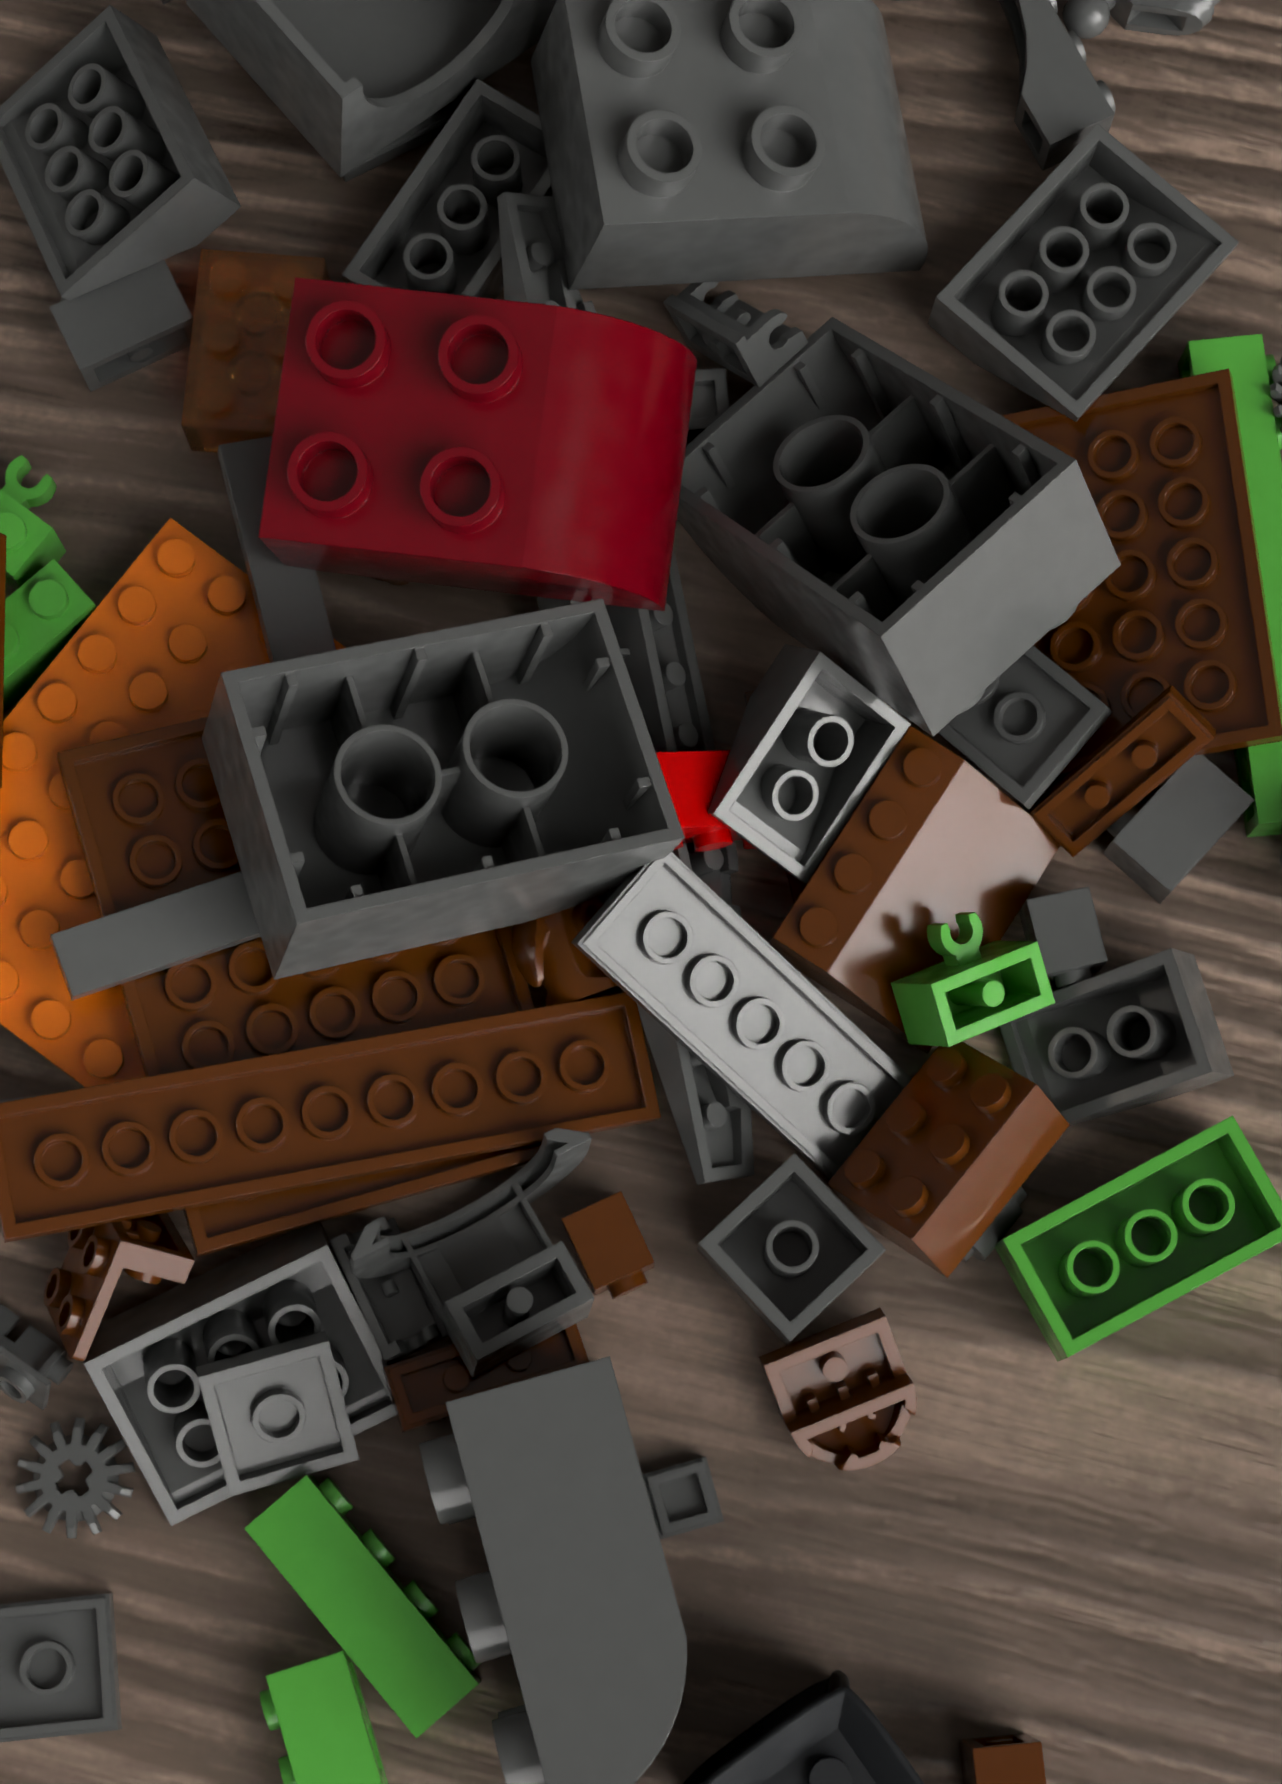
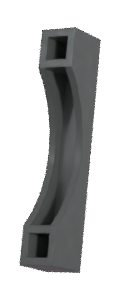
M998 0L1013 31L1019 59V98L1014 122L1043 171L1062 162L1097 124L1109 133L1116 110L1115 102L1108 86L1102 80L1096 81L1087 67L1086 52L1077 33L1073 30L1067 31L1057 15L1058 7L1056 0Z

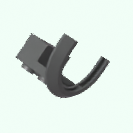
M554 1128L544 1133L538 1152L512 1177L469 1205L418 1229L397 1235L384 1236L380 1235L381 1225L378 1219L365 1225L351 1254V1271L357 1278L369 1279L412 1267L472 1378L582 1321L589 1315L594 1296L563 1241L554 1245L551 1243L530 1204L562 1181L581 1163L587 1155L592 1137L588 1132Z

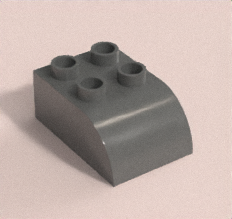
M556 0L530 62L569 290L918 271L921 269L928 255V245L882 13L873 1Z
M831 317L807 339L808 344L760 388L757 386L752 387L686 446L677 519L713 564L767 618L809 649L822 652L879 699L934 737L954 717L973 707L981 699L986 688L1049 630L1067 621L1077 609L1078 604L1112 574L1121 563L1076 459L836 318Z
M603 598L221 672L202 735L204 748L274 980L525 923L560 912L620 886L627 876L645 864L664 859L685 838Z

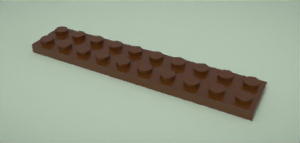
M626 993L2 1102L0 1103V1220L4 1243L542 1143L544 1133L554 1128L588 1132L590 1134L655 1122L661 1118L637 1003Z

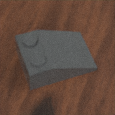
M785 644L750 696L708 813L797 880L807 884L911 723L822 652Z
M1173 948L1052 992L1055 1000L1054 1004L999 1026L1013 1071L1036 1083L1070 1124L1069 1126L1172 1098L1234 1076L1194 954Z

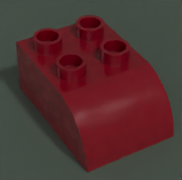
M295 277L259 538L286 566L321 572L579 602L603 598L605 605L665 612L697 359L683 344L660 332L629 321L594 312L555 305Z

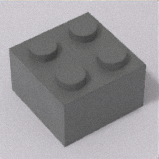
M794 1153L698 1243L697 1251L787 1346L880 1258L886 1249Z

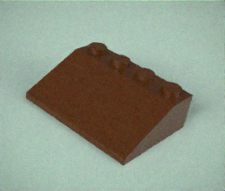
M910 726L773 936L770 945L795 969L907 1040L891 982L944 962L943 956L936 953L929 944L927 926L933 923H947L950 928L951 937L956 941L959 936V927L956 923L955 914L975 912L983 926V938L979 947L996 940L1000 941L1061 845L1030 814L967 761ZM913 1044L927 1054L933 1047Z

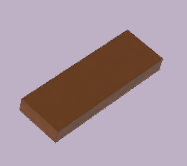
M1170 685L1039 798L1030 808L1029 814L1074 857L1213 740L1216 729Z
M574 1324L475 1378L471 1377L454 1344L383 1368V1372L402 1433L449 1418L445 1402L589 1362L577 1324Z

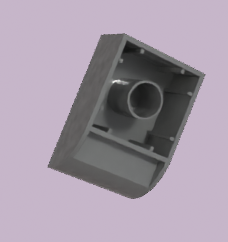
M609 1356L445 1402L453 1433L419 1443L428 1487L440 1524L448 1523L451 1525L476 1518L489 1571L455 1580L459 1605L474 1659L478 1664L512 1654L524 1705L498 1712V1718L492 1720L495 1743L506 1784H635L650 1767L664 1746L675 1723L682 1701L686 1680L687 1636Z

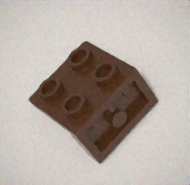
M168 1213L68 1231L67 1241L69 1250L62 1267L54 1268L48 1277L44 1290V1304L47 1306L70 1359L85 1361L122 1270L131 1277L150 1284H159L162 1278L182 1284L186 1283L195 1260Z

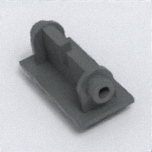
M0 1303V1389L17 1402L25 1403L29 1400L41 1410H44L48 1403L51 1382L53 1381L59 1385L70 1373L74 1363L65 1358L67 1354L66 1349L31 1325L28 1326L15 1343L7 1338V1335L18 1324L20 1317Z

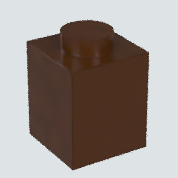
M622 1191L562 1218L563 1226L595 1295L609 1290L612 1299H616L648 1283L644 1272L653 1269L655 1262Z

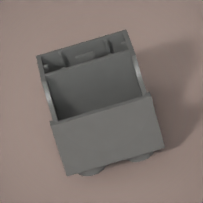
M186 0V4L340 178L470 90L476 79L483 81L537 44L556 3V0Z

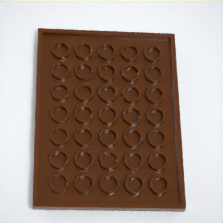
M208 717L58 752L57 761L101 918L241 871L202 741ZM510 926L275 980L273 979L262 939L258 937L120 984L146 1077L535 1009L527 981L519 971L513 954V935ZM542 1143L183 1209L195 1255L200 1257L524 1165L535 1156Z

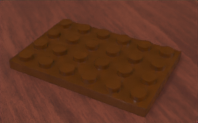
M1229 368L1103 394L1077 422L1049 406L1001 415L1077 460L1121 563L1112 574L1078 604L1077 609L1067 621L1049 630L1033 645L1113 712L1055 780L1063 779L1170 685L1216 729L1215 738L1195 755L1282 741V709L1233 377Z

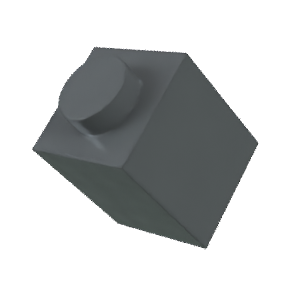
M1089 886L1025 901L1019 911L1026 941H1038L1049 983L1054 982L1056 990L1092 978V973L1101 970L1108 959Z

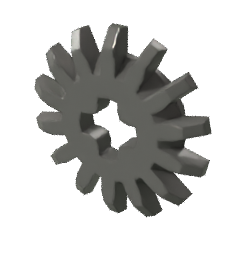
M75 1418L72 1435L68 1436L64 1435L59 1421L51 1423L50 1428L54 1442L46 1445L38 1436H33L29 1443L40 1454L37 1462L20 1458L17 1464L19 1468L34 1472L33 1481L16 1484V1492L18 1494L35 1491L37 1499L24 1509V1512L29 1518L43 1508L49 1512L42 1530L50 1534L59 1519L66 1521L67 1538L77 1539L78 1522L84 1520L93 1535L100 1533L102 1529L97 1519L98 1514L104 1511L116 1521L123 1514L111 1503L115 1494L132 1498L134 1488L119 1485L118 1483L120 1474L135 1472L134 1462L117 1464L114 1457L126 1448L127 1445L122 1438L108 1447L104 1445L102 1440L109 1427L103 1423H100L91 1437L84 1435L85 1418ZM70 1460L75 1466L83 1465L86 1462L90 1465L93 1472L85 1479L89 1490L84 1495L80 1496L78 1492L72 1489L65 1493L60 1491L57 1483L64 1478V1472L60 1466L65 1461Z

